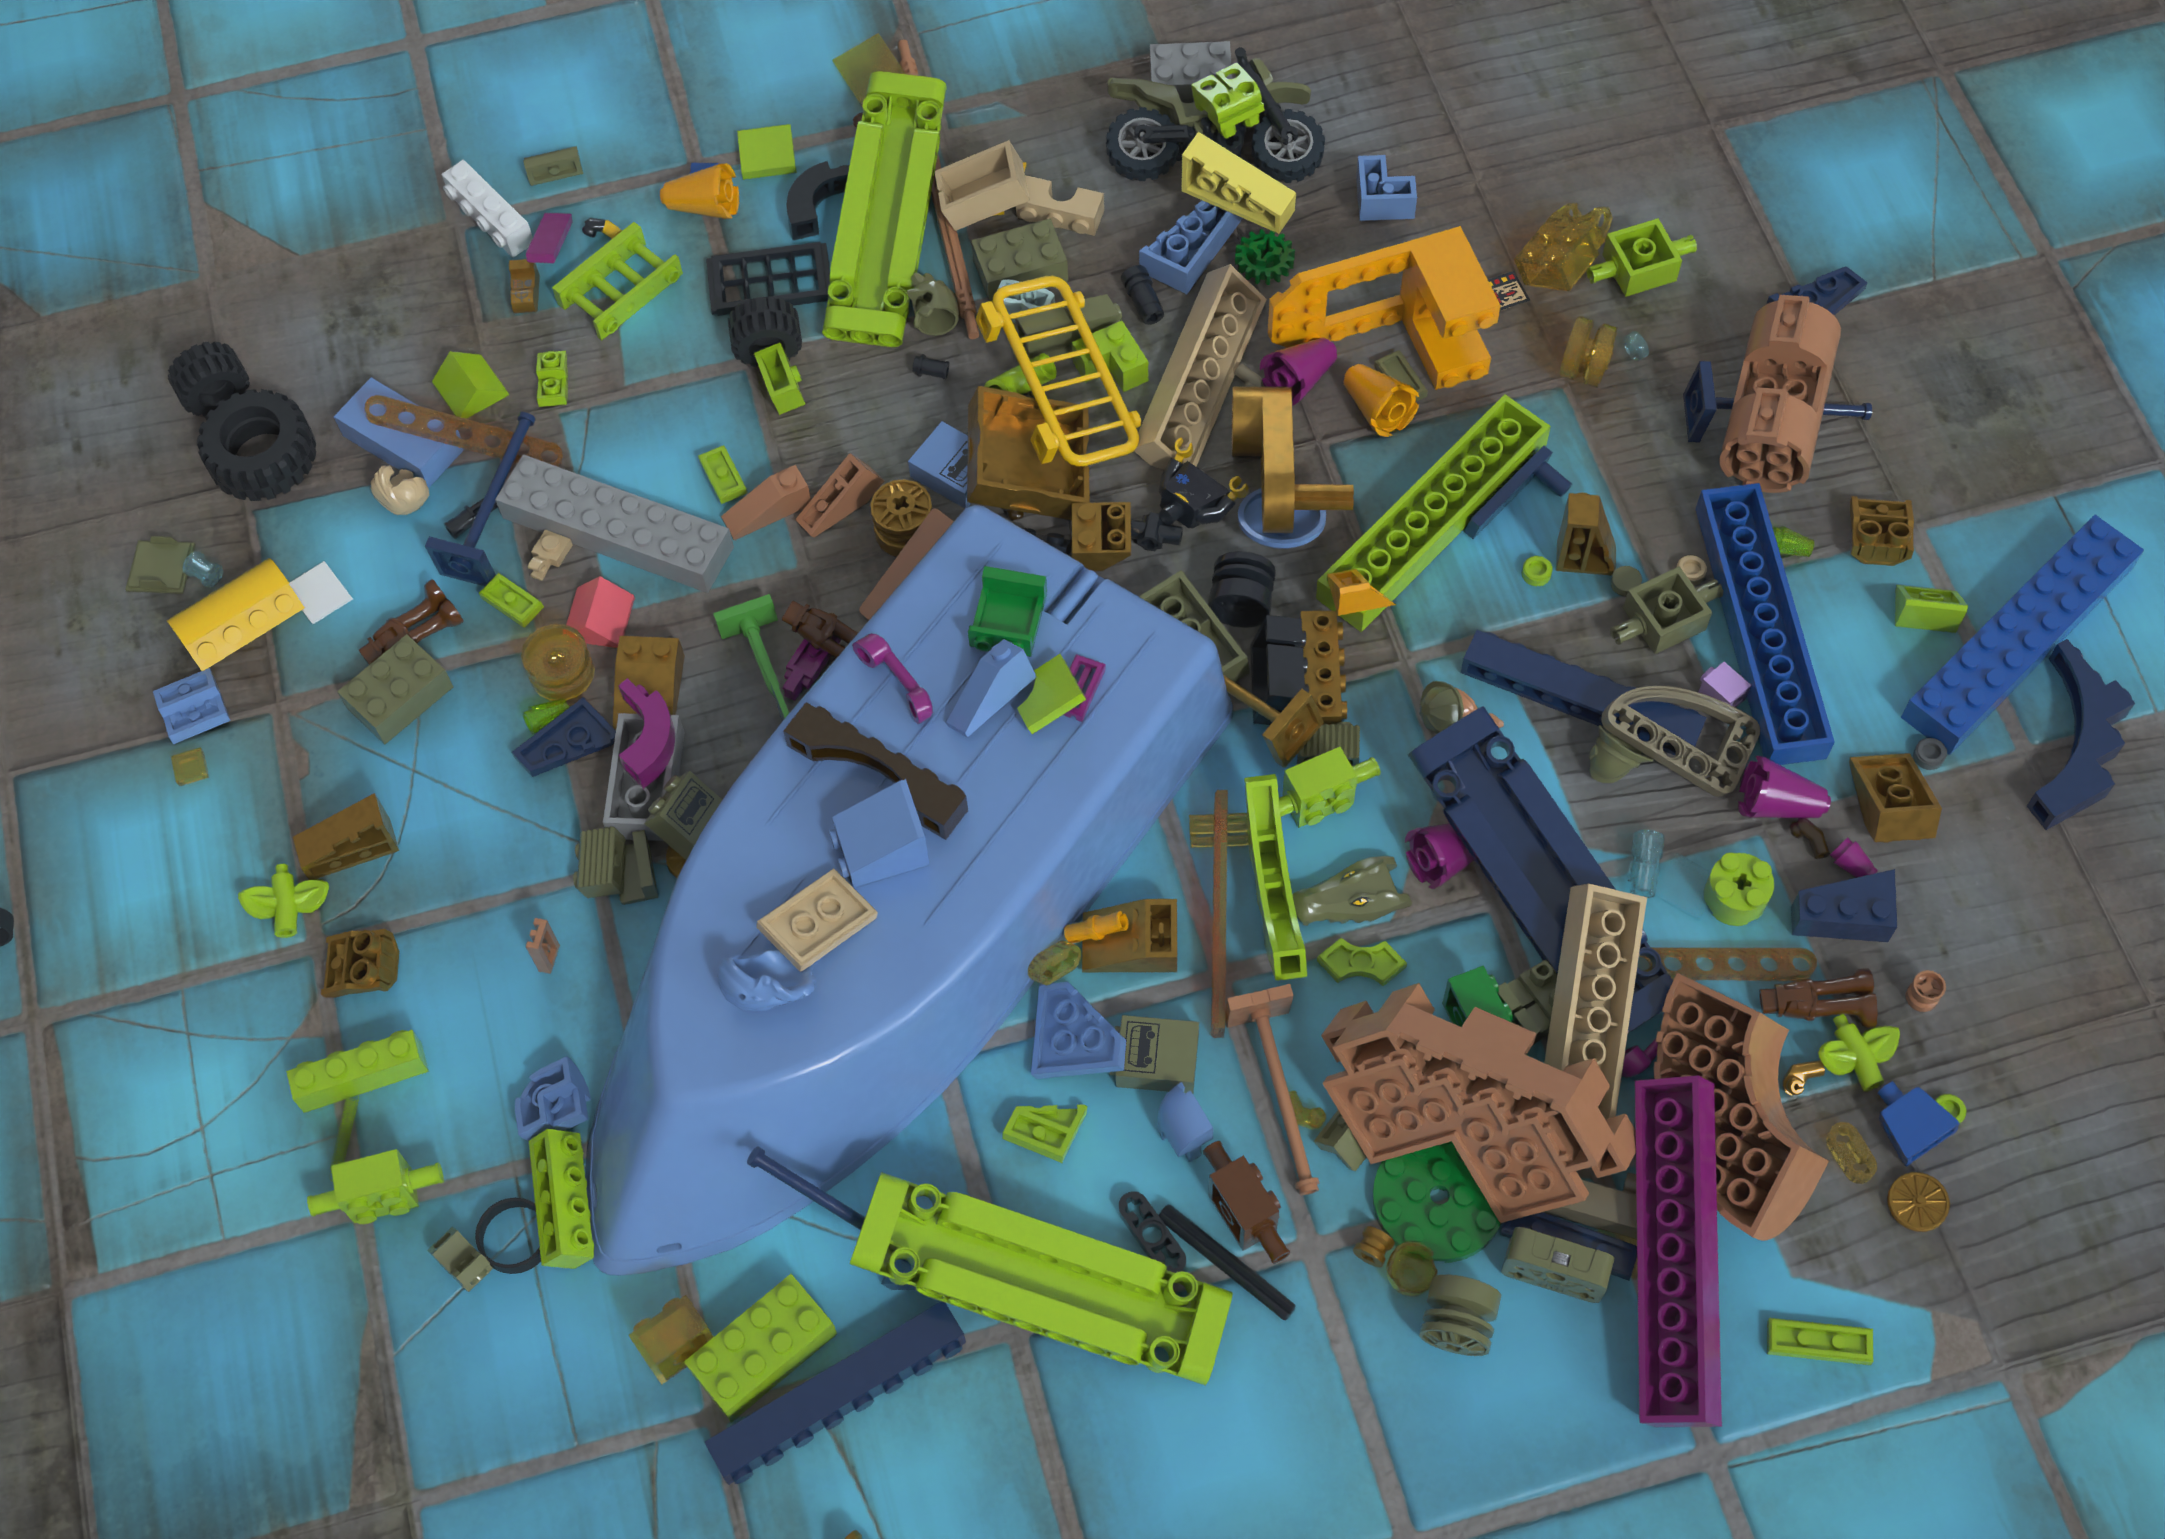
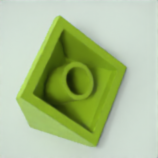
M450 351L432 380L434 387L459 422L509 396L508 391L480 354Z
M1896 585V627L1957 632L1968 609V605L1957 591Z

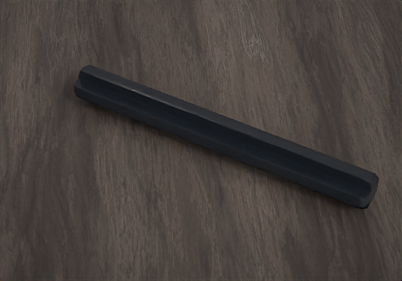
M1168 1204L1161 1210L1158 1216L1169 1229L1281 1319L1287 1320L1293 1314L1296 1306L1292 1301L1172 1205Z

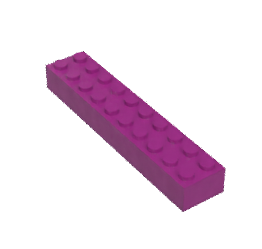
M1699 1075L1635 1081L1639 1419L1640 1423L1653 1427H1722L1714 1083Z

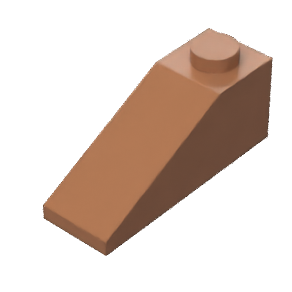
M849 453L795 520L810 536L815 538L865 505L884 483V480L868 464Z
M793 465L769 476L721 516L726 528H729L733 540H737L804 509L811 501L808 485L797 466Z

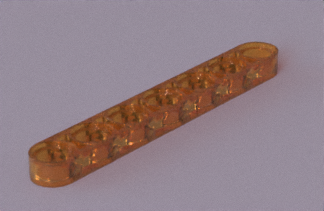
M371 396L365 403L364 414L366 419L372 424L500 459L503 458L514 433L509 430L385 396ZM373 404H381L386 408V413L383 416H374L370 413L369 409ZM402 412H410L415 416V420L411 424H403L398 416ZM436 419L441 421L444 428L439 432L429 430L427 424L430 420ZM461 427H466L472 431L473 435L470 439L462 440L457 437L456 431ZM489 435H495L500 439L501 444L498 447L491 448L485 444L484 440ZM525 436L522 443L529 447V453L526 456L545 462L541 454L547 450L553 451L558 459L554 463L548 464L560 467L563 452L557 444ZM517 454L514 462L518 463L522 455Z
M1651 947L1660 955L1662 965L1673 980L1676 974L1679 973L1692 980L1801 981L1802 979L1810 978L1817 967L1816 956L1813 952L1804 948ZM1640 956V957L1645 958V959L1649 962V965H1650L1647 970H1644V972H1649V971H1651V970H1652V962H1651V960H1650L1649 958L1645 957V956ZM1668 957H1674L1681 962L1682 967L1677 971L1669 970L1665 966L1664 960ZM1701 957L1708 958L1713 962L1714 967L1709 971L1701 970L1697 966L1696 960ZM1733 957L1740 958L1744 961L1746 968L1742 971H1735L1729 966L1728 960ZM1766 957L1774 959L1778 969L1775 971L1765 970L1761 966V959ZM1804 958L1808 961L1810 969L1807 971L1797 970L1793 965V959Z

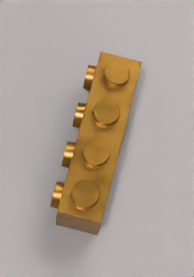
M1301 611L1302 631H1306L1303 657H1307L1308 660L1307 672L1304 675L1305 684L1309 685V693L1312 695L1324 722L1322 725H1335L1338 722H1342V719H1347V701H1341V693L1346 692V675L1340 674V666L1345 664L1344 648H1339L1338 640H1343V622H1337V611Z

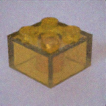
M687 1295L667 1302L663 1306L662 1312L652 1319L648 1317L641 1320L634 1326V1331L628 1335L661 1385L687 1367L684 1361L713 1338L710 1329Z

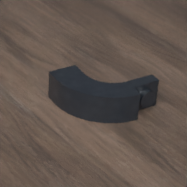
M825 161L807 169L794 181L788 192L786 203L789 229L793 241L819 235L816 208L824 199L845 192L850 165L830 169L828 161Z

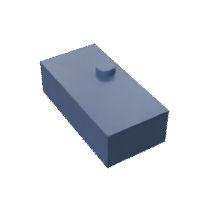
M370 378L334 416L343 437L396 469H406L413 472L414 478H423L428 488L465 449L457 428L373 378Z

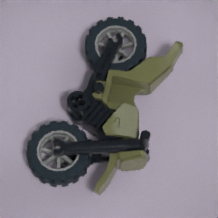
M1242 47L1235 50L1237 63L1256 82L1261 93V102L1264 104L1265 111L1259 113V123L1255 128L1252 138V157H1254L1255 166L1257 168L1260 167L1262 172L1277 181L1284 180V183H1291L1292 180L1302 181L1307 175L1310 177L1315 173V168L1320 167L1324 155L1325 136L1322 135L1323 129L1320 124L1317 125L1315 123L1316 120L1312 116L1307 117L1303 111L1292 112V109H1285V112H1282L1279 103L1307 104L1310 101L1311 89L1307 85L1300 83L1273 82L1270 71L1260 58L1255 57L1248 62L1245 49ZM1110 78L1108 80L1107 91L1110 97L1135 101L1139 107V110L1134 111L1133 108L1127 110V113L1124 115L1122 113L1118 115L1115 123L1112 122L1110 124L1109 132L1106 135V153L1109 156V163L1111 166H1115V171L1120 175L1123 173L1127 179L1133 180V178H1136L1138 181H1146L1149 178L1155 180L1158 178V175H1165L1169 171V167H1173L1176 161H1182V154L1198 132L1241 158V148L1243 149L1248 129L1242 122L1235 125V135L1224 138L1219 133L1216 125L1208 118V113L1205 110L1199 111L1195 106V102H1181L1175 86L1139 78ZM1130 135L1135 141H1128L1125 138ZM1161 142H1162V144H1163V145H1152V144H1154V143H1161ZM1307 143L1308 150L1298 147V145ZM1124 148H1134V149H1133V150L1130 152V154H1129L1128 152H1126V150H1125ZM1270 149H1276L1278 153L1275 155ZM1296 153L1301 155L1299 158L1295 159Z

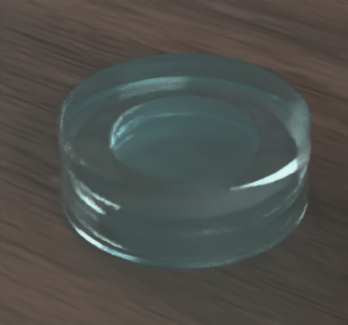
M1633 331L1624 337V347L1632 359L1640 361L1649 355L1647 343L1638 332Z

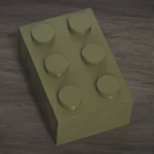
M1051 218L971 240L973 262L989 302L993 300V295L1002 280L1009 279L1023 282L1043 276H1056L1066 282L1068 281L1067 258Z
M406 634L337 692L346 708L385 745L450 691L453 685L446 670Z

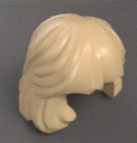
M390 465L381 466L371 480V491L374 498L394 515H408L420 509L430 495L426 481L421 477L414 478L413 472L406 469H401L399 474L390 480L391 475L394 474L393 469Z

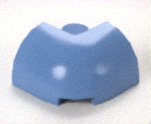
M568 1056L530 1075L529 1078L532 1081L524 1089L521 1097L515 1098L518 1135L527 1141L546 1129L566 1131L588 1120L586 1102L591 1100L589 1089L578 1067Z
M1181 1082L1165 1095L1159 1106L1158 1129L1162 1140L1168 1139L1177 1156L1180 1157L1185 1154L1190 1162L1201 1156V1145L1213 1139V1127L1191 1091L1184 1093L1185 1087Z

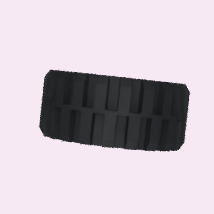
M255 389L246 390V393L241 395L237 392L230 395L231 399L227 401L221 400L216 404L217 408L214 411L210 410L206 415L207 421L202 422L199 428L200 435L197 437L198 453L215 484L226 494H233L234 498L246 500V497H248L250 501H261V498L265 497L267 500L274 499L277 494L283 492L285 495L290 492L293 485L296 484L298 486L304 480L303 475H308L313 467L311 462H314L317 452L315 449V437L299 406L284 394L276 392L274 395L272 390L261 389V392H257ZM262 434L279 435L269 449L258 455L248 457L236 456L240 447L255 436Z

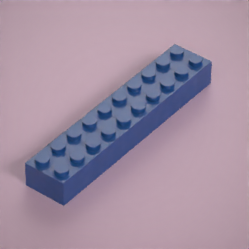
M1760 483L1701 490L1695 511L1713 576L1718 581L1716 586L1721 584L1723 589V596L1720 597L1740 674L1741 677L1751 684L1747 699L1752 717L1760 726L1758 739L1763 757L1779 765L1827 759L1835 741Z
M2094 514L1909 700L1901 718L1926 738H1934L1941 741L1946 747L1947 754L1951 755L2055 649L2056 645L2062 642L2134 568L2144 549Z

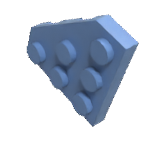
M1069 982L1039 985L1031 1075L1036 1079L1124 1071L1126 1039Z

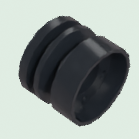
M1229 552L1217 558L1214 563L1213 586L1210 589L1208 606L1221 623L1244 628L1262 624L1266 615H1270L1271 593L1274 590L1276 576L1275 566L1265 557L1251 552Z

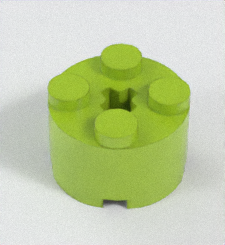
M1730 852L1724 854L1713 866L1703 892L1704 902L1713 912L1712 915L1720 922L1732 926H1743L1755 919L1757 920L1764 913L1774 891L1772 868L1767 862L1761 861L1750 854Z

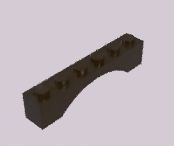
M806 702L783 730L787 746L811 761H848L871 768L887 777L893 783L906 779L921 826L945 840L968 812L967 797L961 788L954 784H945L938 779L935 773L927 768L920 769L916 767L905 755L899 752L896 754L892 753L878 739L863 736L852 724L846 721L841 723L834 719L830 712L821 706L814 707Z

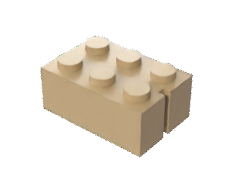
M1010 140L935 171L941 211L955 231L1030 200L1023 162Z

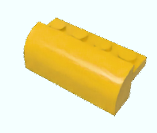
M268 558L166 621L200 670L203 671L300 612L305 607L274 561Z

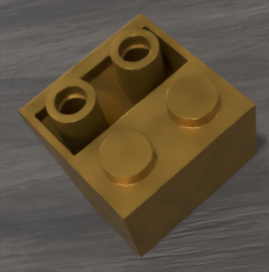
M1131 502L1072 503L1073 559L1082 563L1088 570L1104 571L1131 556Z

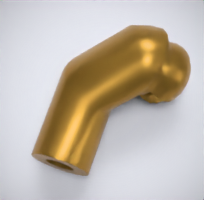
M1821 1060L1791 1065L1783 1079V1087L1786 1093L1799 1095L1804 1091L1805 1088L1803 1087L1808 1078L1824 1076L1825 1069Z

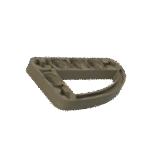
M1646 686L1630 690L1609 703L1601 717L1602 724L1608 732L1716 797H1722L1736 788L1760 735L1758 722L1741 710L1713 697L1669 686ZM1645 701L1678 704L1713 716L1729 724V727L1715 757L1712 758L1628 705ZM1615 713L1620 714L1619 720L1622 722L1619 724L1615 722L1616 717L1613 715ZM1744 725L1746 727L1745 732L1748 735L1738 742L1736 740L1740 739L1743 733V729L1740 727ZM1642 726L1648 730L1650 734L1648 742L1639 739L1637 735L1638 727ZM1665 742L1671 743L1676 751L1674 758L1665 755L1663 751V744ZM1731 748L1737 752L1739 757L1737 764H1733L1728 760L1726 755L1728 749ZM1691 758L1697 759L1700 762L1701 772L1699 774L1694 773L1690 769L1689 760ZM1719 776L1723 777L1722 783L1725 785L1723 787L1719 786L1720 781L1717 779Z

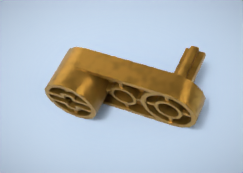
M1233 387L1232 456H1261L1263 533H1293L1294 510H1353V485L1295 484L1291 387Z

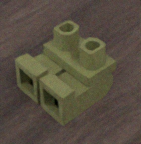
M1546 959L1520 974L1517 979L1508 984L1504 982L1498 986V995L1502 1003L1506 1002L1511 1009L1513 1021L1511 1022L1537 1033L1533 1045L1549 1035L1557 974Z

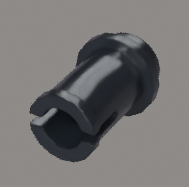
M922 354L921 356H915L912 371L920 377L924 374L947 379L950 362L926 358Z

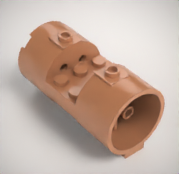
M1779 295L1778 301L1768 303L1755 314L1720 455V466L1727 477L1734 476L1743 481L1742 485L1760 483L1762 492L1766 493L1791 491L1793 485L1798 483L1804 484L1809 477L1841 336V327L1836 317L1825 308L1811 303L1807 296Z

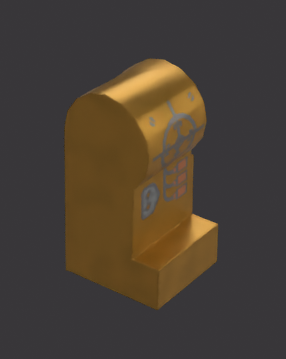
M527 259L510 260L509 271L511 274V305L513 312H537L540 274L536 263L527 262Z

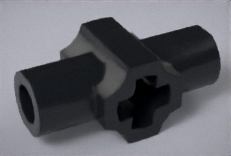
M1150 512L1147 515H1143L1142 521L1131 519V539H1137V544L1145 550L1155 552L1157 549H1162L1163 543L1181 545L1183 527L1165 524L1161 520L1159 513Z

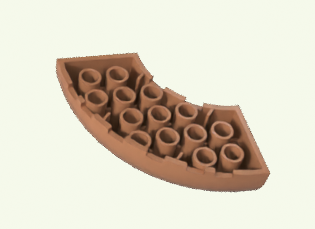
M1677 973L1663 1006L1662 1012H1664L1661 1030L1657 1031L1656 1042L1658 1043L1657 1062H1654V1079L1699 1075L1714 1083L1717 1211L1731 1224L1751 1237L1761 1241L1770 1240L1781 1234L1801 1213L1829 1162L1808 1147L1798 1136L1790 1124L1781 1102L1778 1067L1782 1047L1789 1030L1762 1013Z

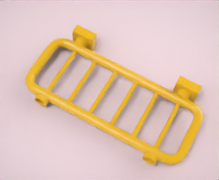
M1043 276L999 288L994 293L992 301L981 303L975 320L986 343L996 341L1001 328H1003L1046 422L1036 426L1030 439L1041 464L1052 462L1057 449L1065 461L1078 467L1128 455L1134 452L1139 444V434L1136 428L1141 426L1140 415L1136 410L1129 412L1080 309L1085 306L1082 292L1077 291L1073 293L1067 282L1056 276ZM1047 287L1058 289L1064 300L1011 314L1008 313L1004 305V299L1009 296ZM1067 306L1075 324L1020 338L1011 319ZM1078 330L1086 348L1031 362L1022 343ZM1089 354L1097 372L1042 386L1033 367ZM1096 378L1101 379L1108 394L1104 398L1053 411L1045 394V391ZM1112 402L1120 421L1064 435L1056 416ZM1123 426L1128 437V441L1124 444L1084 455H1077L1072 452L1067 440Z

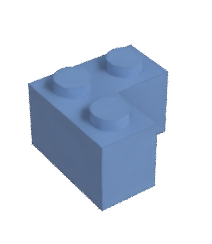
M1386 155L1358 156L1356 184L1359 221L1414 219L1417 203L1415 176L1387 177Z

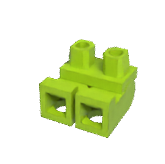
M1238 63L1216 72V77L1212 74L1191 84L1196 108L1201 112L1205 110L1208 113V118L1216 125L1219 133L1224 138L1235 135V125L1240 122L1246 127L1258 124L1259 113L1265 111L1264 104L1261 102L1262 97L1259 87ZM1230 74H1235L1236 76L1234 79H1227L1226 77ZM1207 85L1212 87L1211 90H1202Z

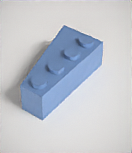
M1202 200L1195 206L1194 211L1187 216L1183 215L1176 221V225L1168 232L1163 231L1156 237V241L1149 247L1146 245L1139 251V265L1145 266L1149 277L1188 294L1243 218Z

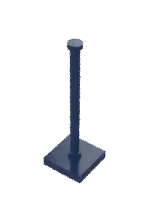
M1699 361L1683 393L1688 442L1700 443L1717 409L1732 410L1734 398L1715 397L1710 361ZM1825 403L1823 415L1861 417L1862 420H1870L1872 405L1871 403H1863L1862 405Z
M527 412L519 413L517 417L518 425L464 544L461 545L429 536L425 548L440 575L481 586H486L496 576L484 550L477 549L475 546L529 427L533 426L536 421L533 415Z
M759 1146L750 1153L747 1160L749 1166L753 1168L758 1166L861 1230L865 1219L863 1215L766 1156L765 1150ZM899 1259L894 1262L895 1268L901 1273H908L912 1270L910 1263L906 1260ZM884 1277L881 1283L891 1290H916V1287L909 1284L897 1285L891 1282L888 1277Z

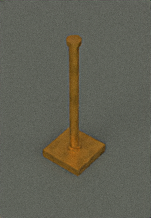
M1224 675L1228 693L1272 722L1262 736L1275 762L1286 768L1324 723L1312 695L1301 689L1280 713Z

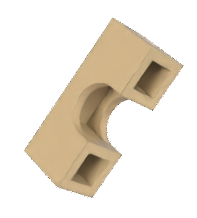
M1025 175L1030 200L1016 206L1017 218L1028 222H1039L1051 218L1054 228H1063L1079 234L1095 236L1104 213V193L1078 187L1075 195L1070 200L1056 201L1052 197V181Z

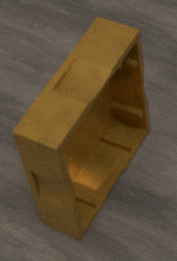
M983 386L977 387L968 404L967 502L1072 520V503H1090L1089 466L1078 467L1069 464L1063 459L1058 449L1052 462L1041 464L1030 440L1036 426L1046 423L1035 398L1010 391ZM1048 399L1053 411L1077 405ZM1088 408L1056 416L1064 435L1089 429ZM1089 435L1067 440L1072 452L1077 455L1086 454Z

